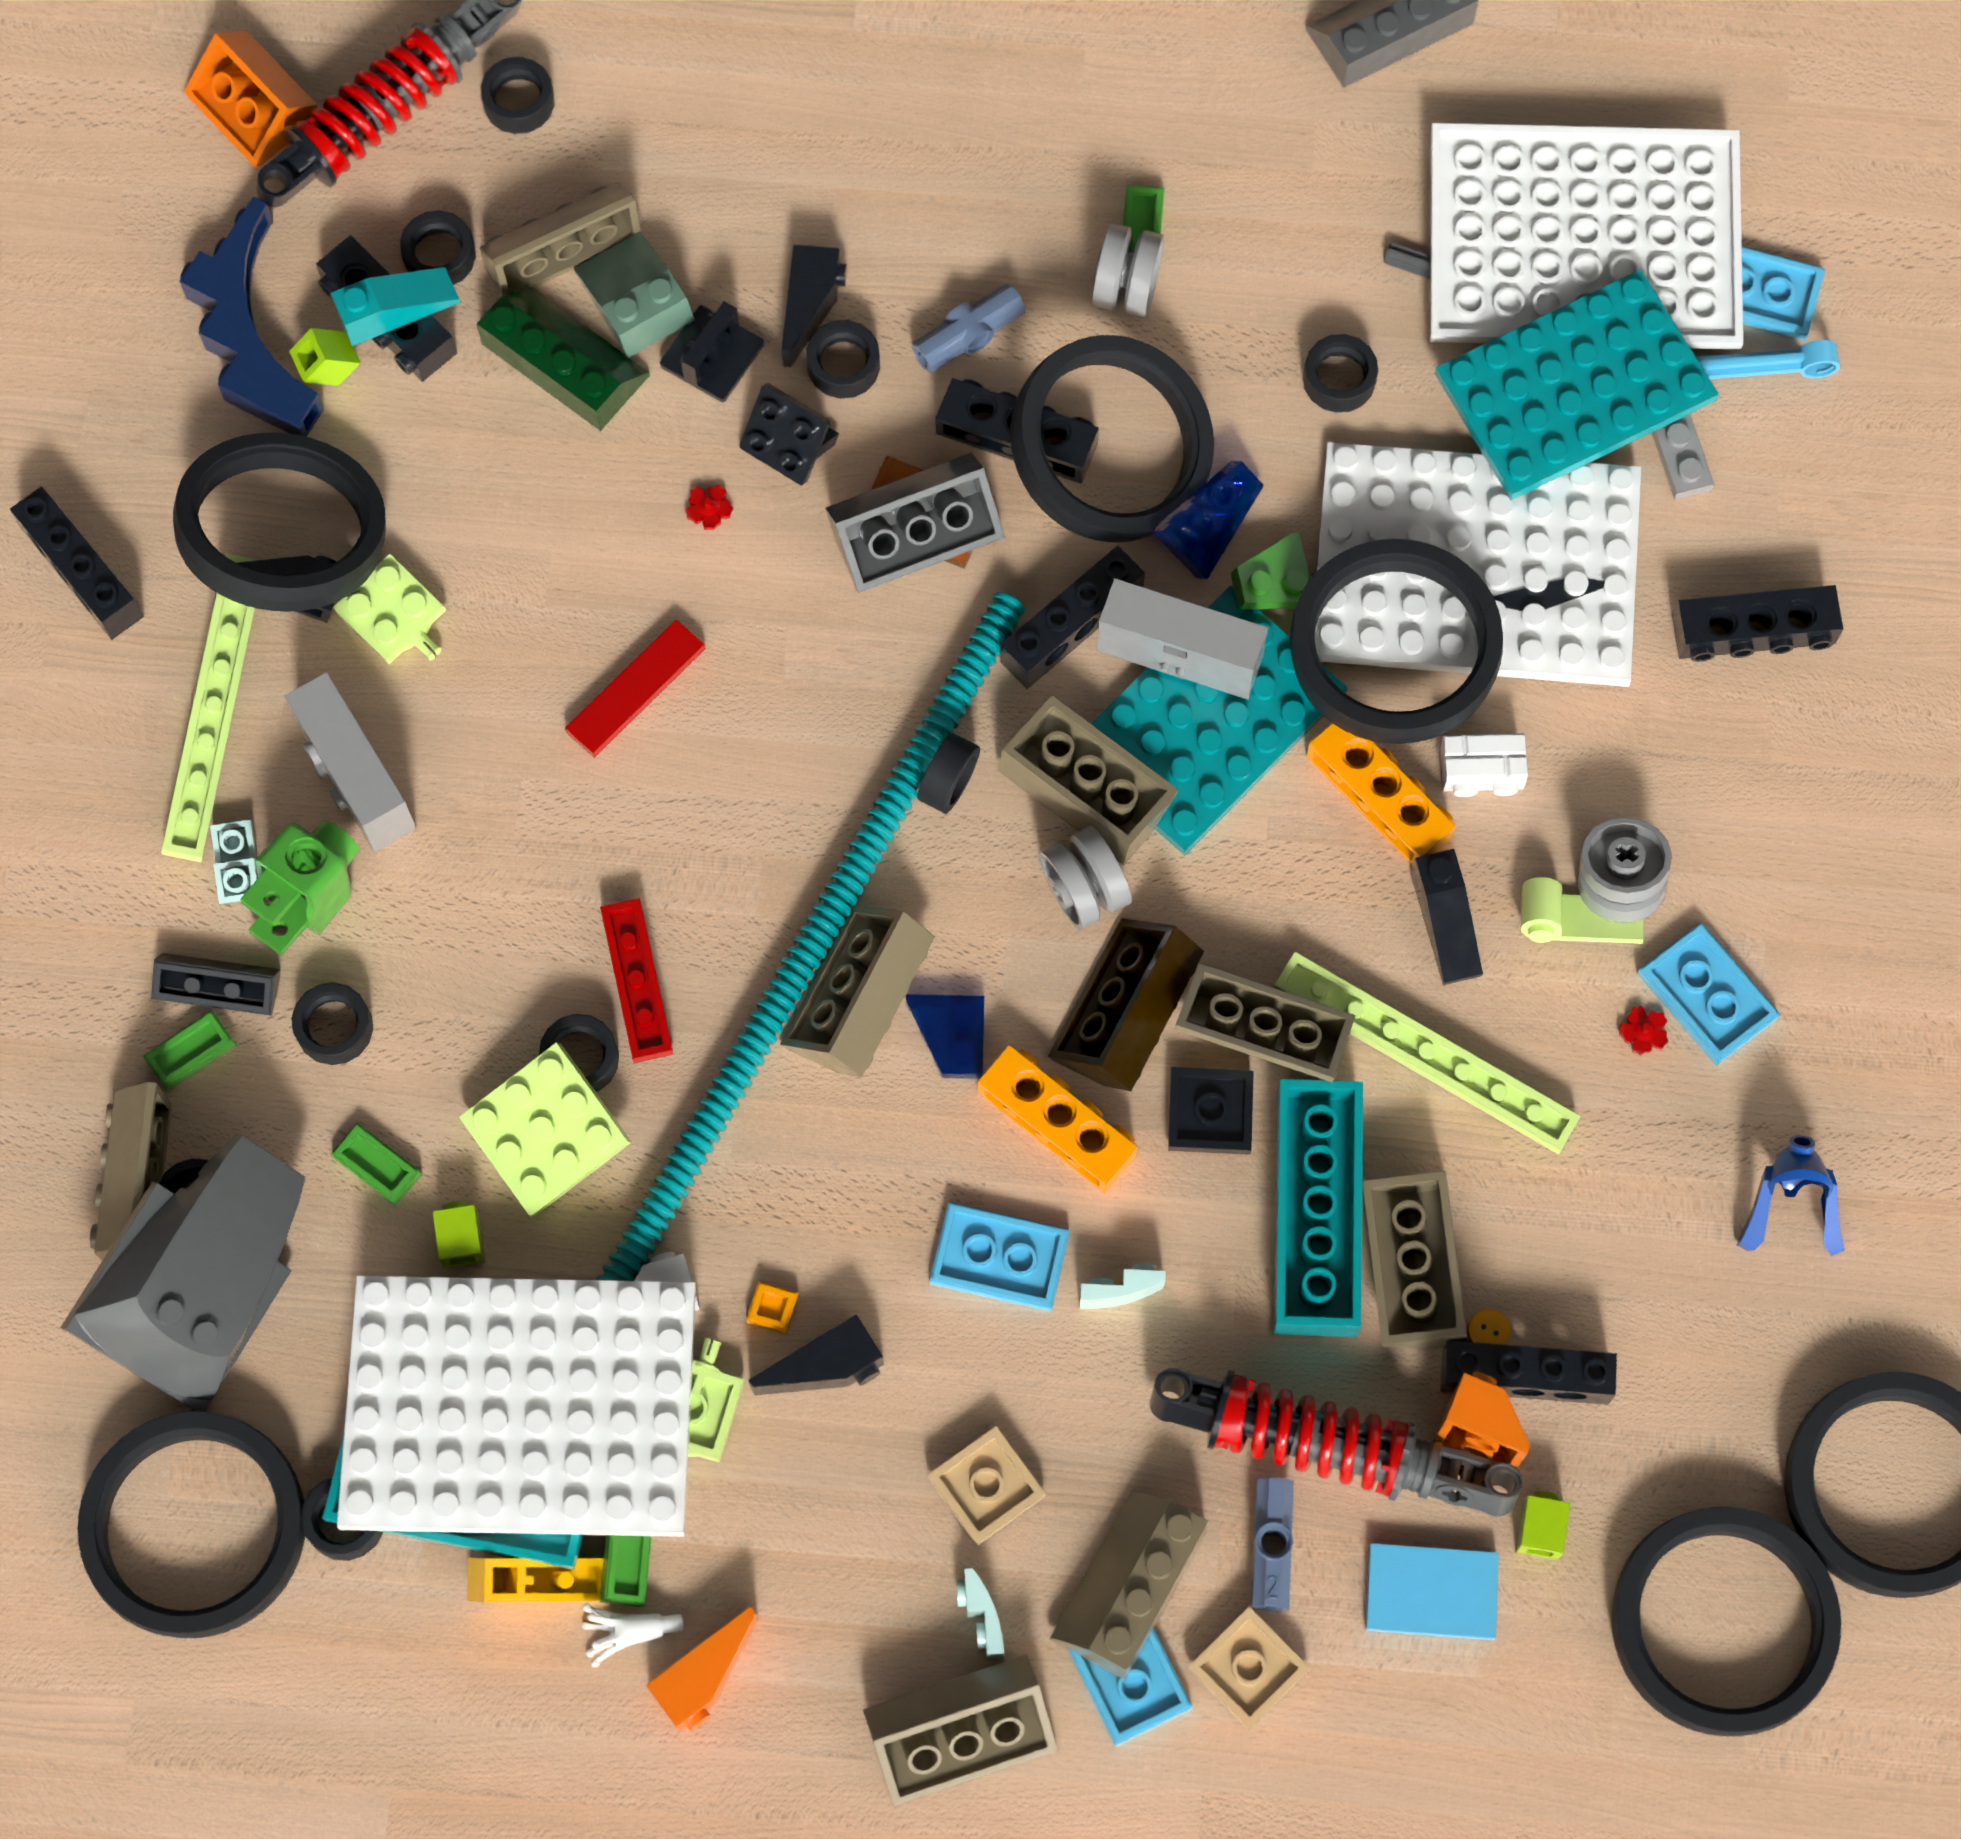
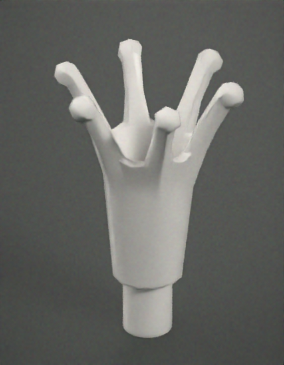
M590 1603L583 1605V1610L589 1612L588 1619L597 1622L585 1621L582 1623L583 1629L605 1630L611 1634L605 1638L593 1641L592 1648L587 1650L586 1655L591 1658L595 1653L606 1649L591 1660L593 1667H598L599 1663L606 1657L627 1646L662 1638L664 1633L683 1631V1618L681 1614L661 1616L659 1613L618 1614L592 1607Z

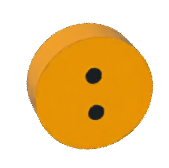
M1492 1309L1482 1310L1475 1314L1467 1329L1469 1342L1506 1345L1511 1334L1508 1319L1502 1313Z

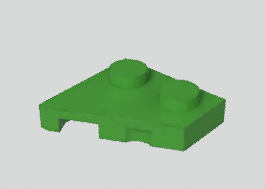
M1299 532L1292 533L1237 566L1230 573L1239 610L1296 608L1304 588L1310 581Z

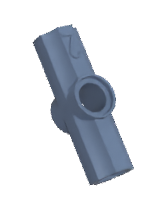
M1006 283L973 305L971 302L958 305L946 316L943 324L912 343V350L923 369L932 373L964 352L966 354H973L984 348L991 341L995 332L1024 315L1026 307L1016 289Z
M1276 1477L1257 1478L1255 1531L1252 1545L1254 1554L1252 1609L1276 1612L1289 1610L1291 1550L1293 1546L1294 1480ZM1266 1535H1277L1284 1543V1550L1279 1554H1270L1262 1547L1261 1539Z

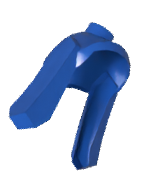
M1804 1135L1792 1136L1789 1140V1147L1776 1155L1772 1166L1765 1167L1753 1208L1741 1232L1737 1246L1747 1251H1754L1764 1241L1771 1196L1775 1184L1779 1183L1782 1186L1785 1197H1795L1798 1190L1804 1185L1815 1184L1823 1188L1821 1196L1824 1220L1823 1245L1831 1256L1845 1250L1840 1231L1836 1179L1833 1170L1826 1169L1821 1157L1814 1151L1815 1141L1812 1138Z

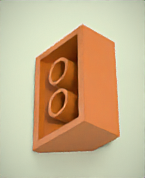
M246 30L215 33L184 90L189 99L254 167H260L289 145L283 130L288 125H293L299 120L306 121L310 110L318 106Z
M1473 1372L1471 1376L1464 1373L1449 1399L1434 1439L1442 1441V1446L1466 1450L1477 1456L1501 1463H1508L1517 1468L1527 1455L1530 1444L1506 1390L1496 1386L1497 1381L1486 1374Z

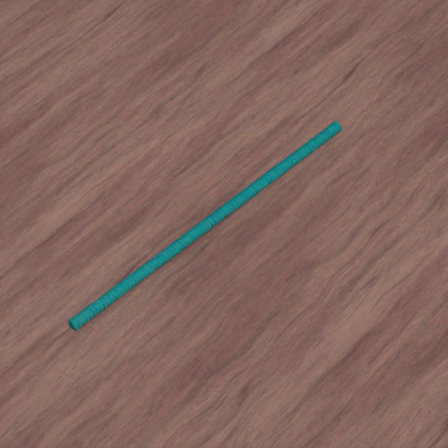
M996 592L993 595L994 602L989 603L987 606L988 612L982 614V623L976 624V633H972L969 636L970 643L964 645V653L958 655V663L953 664L951 667L953 674H948L945 678L947 684L940 686L939 692L941 694L935 695L933 698L935 704L929 705L927 709L929 715L922 717L921 722L923 725L917 726L915 729L917 735L911 736L909 740L911 746H906L903 750L905 756H901L897 760L899 767H893L891 771L893 777H888L885 781L887 787H883L879 791L881 798H876L873 802L875 808L868 810L867 816L869 818L863 819L861 822L863 829L856 831L855 837L857 839L851 840L849 843L850 850L844 851V861H839L836 865L838 872H832L830 876L832 882H827L824 886L826 892H822L818 896L820 903H815L812 907L814 913L807 915V925H801V935H796L793 939L795 946H789L787 950L789 956L783 957L781 960L782 968L778 967L775 970L777 977L769 980L770 989H764L762 993L764 999L758 1000L756 1003L757 1011L753 1010L750 1013L752 1020L744 1023L745 1032H740L737 1035L739 1042L732 1044V1054H726L724 1058L727 1063L719 1066L718 1071L720 1075L712 1078L713 1087H707L705 1091L707 1097L701 1098L699 1101L700 1109L697 1108L693 1111L695 1118L687 1121L688 1130L681 1132V1142H675V1152L669 1153L667 1156L668 1164H662L661 1166L663 1173L656 1175L654 1178L656 1185L649 1187V1197H643L641 1201L643 1204L642 1209H636V1219H631L628 1223L631 1227L630 1230H625L622 1233L623 1242H617L615 1245L617 1252L610 1254V1264H604L602 1269L605 1273L603 1276H597L596 1280L634 1281L642 1265L650 1262L648 1255L649 1253L654 1254L656 1251L655 1243L662 1241L661 1232L669 1229L668 1220H674L676 1217L674 1210L680 1209L682 1206L681 1198H687L689 1193L686 1189L693 1187L695 1184L693 1177L694 1175H700L701 1169L699 1167L707 1163V1153H713L714 1147L712 1144L719 1142L721 1139L718 1135L719 1132H724L727 1128L725 1122L731 1121L733 1118L731 1111L739 1108L740 1105L737 1101L738 1099H744L746 1095L744 1089L750 1088L752 1085L751 1077L758 1075L757 1066H763L765 1063L763 1056L770 1054V1044H776L777 1037L775 1035L781 1034L784 1030L782 1023H788L790 1019L788 1013L794 1012L796 1009L795 1001L798 1002L802 999L800 992L807 990V980H812L815 976L813 970L819 969L821 966L819 959L826 957L827 951L825 949L832 947V937L835 938L839 935L838 927L844 926V916H849L852 912L850 906H854L858 902L856 895L863 893L864 888L862 885L868 884L870 881L868 875L876 871L874 864L880 863L882 860L881 853L887 852L888 845L886 843L893 841V832H897L900 829L899 821L902 822L906 819L905 811H910L912 808L911 801L917 800V790H919L923 776L935 752L945 737L950 733H954L953 728L959 727V718L965 717V708L970 707L972 704L971 697L977 696V687H981L984 684L983 677L989 675V667L994 666L996 663L995 657L1000 656V645L1007 639L1006 636L1009 637L1013 634L1014 629L1012 626L1018 625V616L1024 615L1025 607L1016 597L1005 592Z

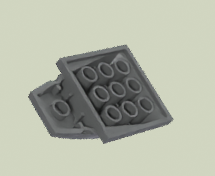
M236 1133L198 1172V1178L188 1188H180L174 1194L160 1184L152 1182L60 1328L193 1411L205 1412L292 1271L278 1262L296 1213L306 1177L243 1135Z

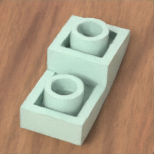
M252 820L210 826L215 864L213 866L219 904L240 902V898L259 878L254 862L257 858Z
M1134 1264L1132 1269H1124L1122 1285H1114V1280L1107 1278L1090 1279L1089 1284L1081 1283L1080 1309L1120 1306L1153 1295L1164 1288L1166 1271H1158L1157 1266L1152 1264Z
M973 1568L964 1569L965 1580L957 1581L958 1607L967 1606V1618L984 1617L985 1622L976 1623L978 1649L986 1648L987 1660L1004 1659L1003 1637L992 1599Z

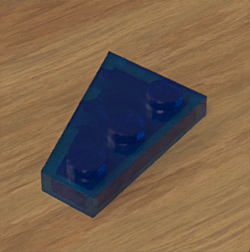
M1230 461L1158 524L1152 532L1197 579H1208L1264 485L1242 461Z

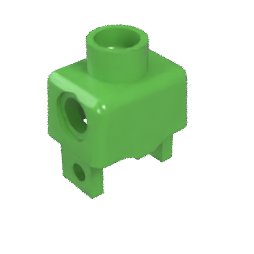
M322 820L311 833L295 823L285 826L254 860L259 878L240 898L241 904L259 916L249 928L250 934L281 956L306 928L320 935L350 899L352 890L346 867L360 851L356 842L339 826L328 820ZM266 899L272 902L269 906L265 904ZM279 926H284L288 929L287 933L283 936H276L273 934V931Z

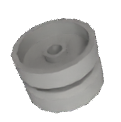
M1110 223L1096 265L1093 307L1112 311L1118 305L1124 288L1126 289L1124 299L1126 313L1143 318L1147 317L1158 278L1164 246V234L1144 230L1138 238L1133 253L1131 252L1133 242L1131 228Z
M1628 817L1609 819L1594 827L1584 840L1577 885L1582 901L1591 912L1609 921L1621 923L1640 921L1655 913L1664 901L1672 859L1668 840L1658 828L1640 819Z
M1091 825L1070 836V849L1058 842L1038 853L1042 871L1050 889L1065 915L1078 930H1082L1100 920V906L1109 913H1114L1132 903L1128 883L1114 854L1103 837Z

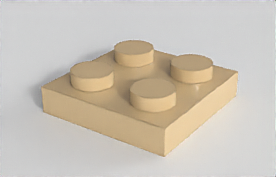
M997 1426L927 1475L930 1482L976 1546L983 1543L1046 1497L1044 1490Z
M1249 1606L1188 1669L1250 1731L1310 1670V1667Z

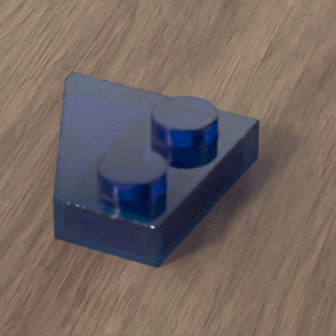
M906 995V1006L912 1013L926 1047L930 1050L941 1078L980 1079L983 1076L985 996Z

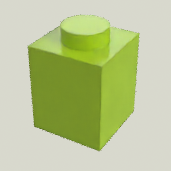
M310 328L289 351L303 383L339 386L361 363L346 331Z
M456 1201L444 1204L443 1210L433 1211L438 1256L443 1268L484 1263L485 1254L480 1217L475 1205H468L464 1201Z
M1536 1491L1535 1496L1528 1495L1522 1505L1516 1552L1558 1560L1564 1554L1571 1503L1560 1501L1561 1496L1552 1492Z

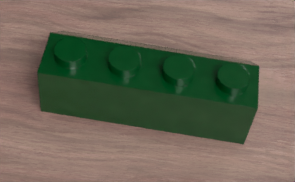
M531 286L501 296L476 323L483 346L599 431L607 425L650 376L646 369L632 359L627 358L624 353Z

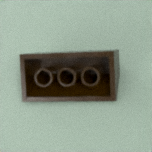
M1121 918L1048 1057L1103 1086L1132 1091L1205 951L1174 925Z

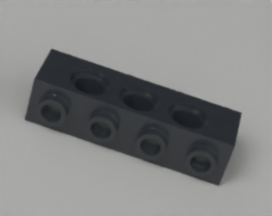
M352 235L348 236L316 263L320 275L318 284L331 299L332 292L366 278L391 275ZM432 315L372 338L382 350L388 347L395 354L393 358L404 373L410 375L413 372L422 382L457 354L453 336ZM407 333L417 334L410 340L401 339Z
M952 378L936 415V434L1013 460L1009 427L1017 396L1008 392L996 393L984 389L981 384L970 379L961 381ZM1044 405L1041 415V439L1047 460L1057 476L1082 484L1098 445L1099 427L1094 426L1085 418H1069L1058 414L1053 408ZM978 411H985L991 416L986 419H978L973 414ZM1051 436H1058L1064 441L1059 444H1051L1046 439Z
M42 486L10 508L21 530L111 640L143 618L134 598Z
M1117 545L1000 645V662L1028 689L1098 630L1099 619L1114 578L1144 587L1145 572Z
M1836 585L1678 600L1672 613L1679 659L1691 658L1695 662H1703L1714 658L1716 655L1731 654L1733 658H1743L1752 655L1754 652L1768 650L1772 654H1783L1799 647L1823 650L1836 644L1844 629ZM1797 617L1805 623V627L1793 625L1789 618ZM1759 621L1766 627V630L1758 631L1749 622ZM1710 625L1722 626L1727 631V634L1720 635L1713 632Z
M1447 1340L1442 1350L1440 1392L1453 1393L1464 1373L1472 1376L1473 1372H1480L1494 1378L1497 1381L1496 1386L1505 1389L1508 1397L1609 1405L1616 1396L1617 1353Z

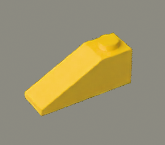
M468 1557L467 1601L598 1602L600 1601L604 1558H577L576 1567L573 1570L523 1558Z

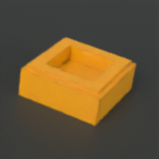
M759 1281L746 1319L747 1324L787 1335L799 1293Z

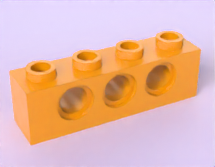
M1333 723L1309 743L1306 757L1411 865H1413L1416 857L1436 853L1452 839L1456 826L1453 824L1454 819L1442 805L1438 804L1435 806L1426 796L1423 785L1415 777H1407L1398 768V762L1386 748L1380 749L1373 741L1350 734ZM1358 755L1365 760L1366 764L1353 766L1348 763L1346 757ZM1378 783L1388 784L1393 789V793L1388 795L1380 794L1373 786ZM1406 811L1415 812L1419 815L1421 821L1409 823L1402 818L1401 814Z
M1009 1045L979 1079L978 1093L1101 1192L1106 1194L1136 1158L1138 1147L1134 1145L1135 1138L1123 1127L1116 1125L1113 1128L1102 1119L1103 1113L1092 1102L1086 1099L1080 1102L1070 1094V1086L1059 1076L1052 1074L1049 1077L1038 1068L1039 1062L1024 1049H1020L1017 1052ZM1023 1084H1032L1037 1087L1039 1093L1033 1098L1026 1099L1021 1097L1016 1090ZM1055 1109H1063L1070 1114L1071 1119L1064 1124H1056L1049 1119L1048 1115ZM1094 1134L1101 1138L1103 1145L1098 1149L1089 1150L1083 1147L1080 1140L1086 1135Z

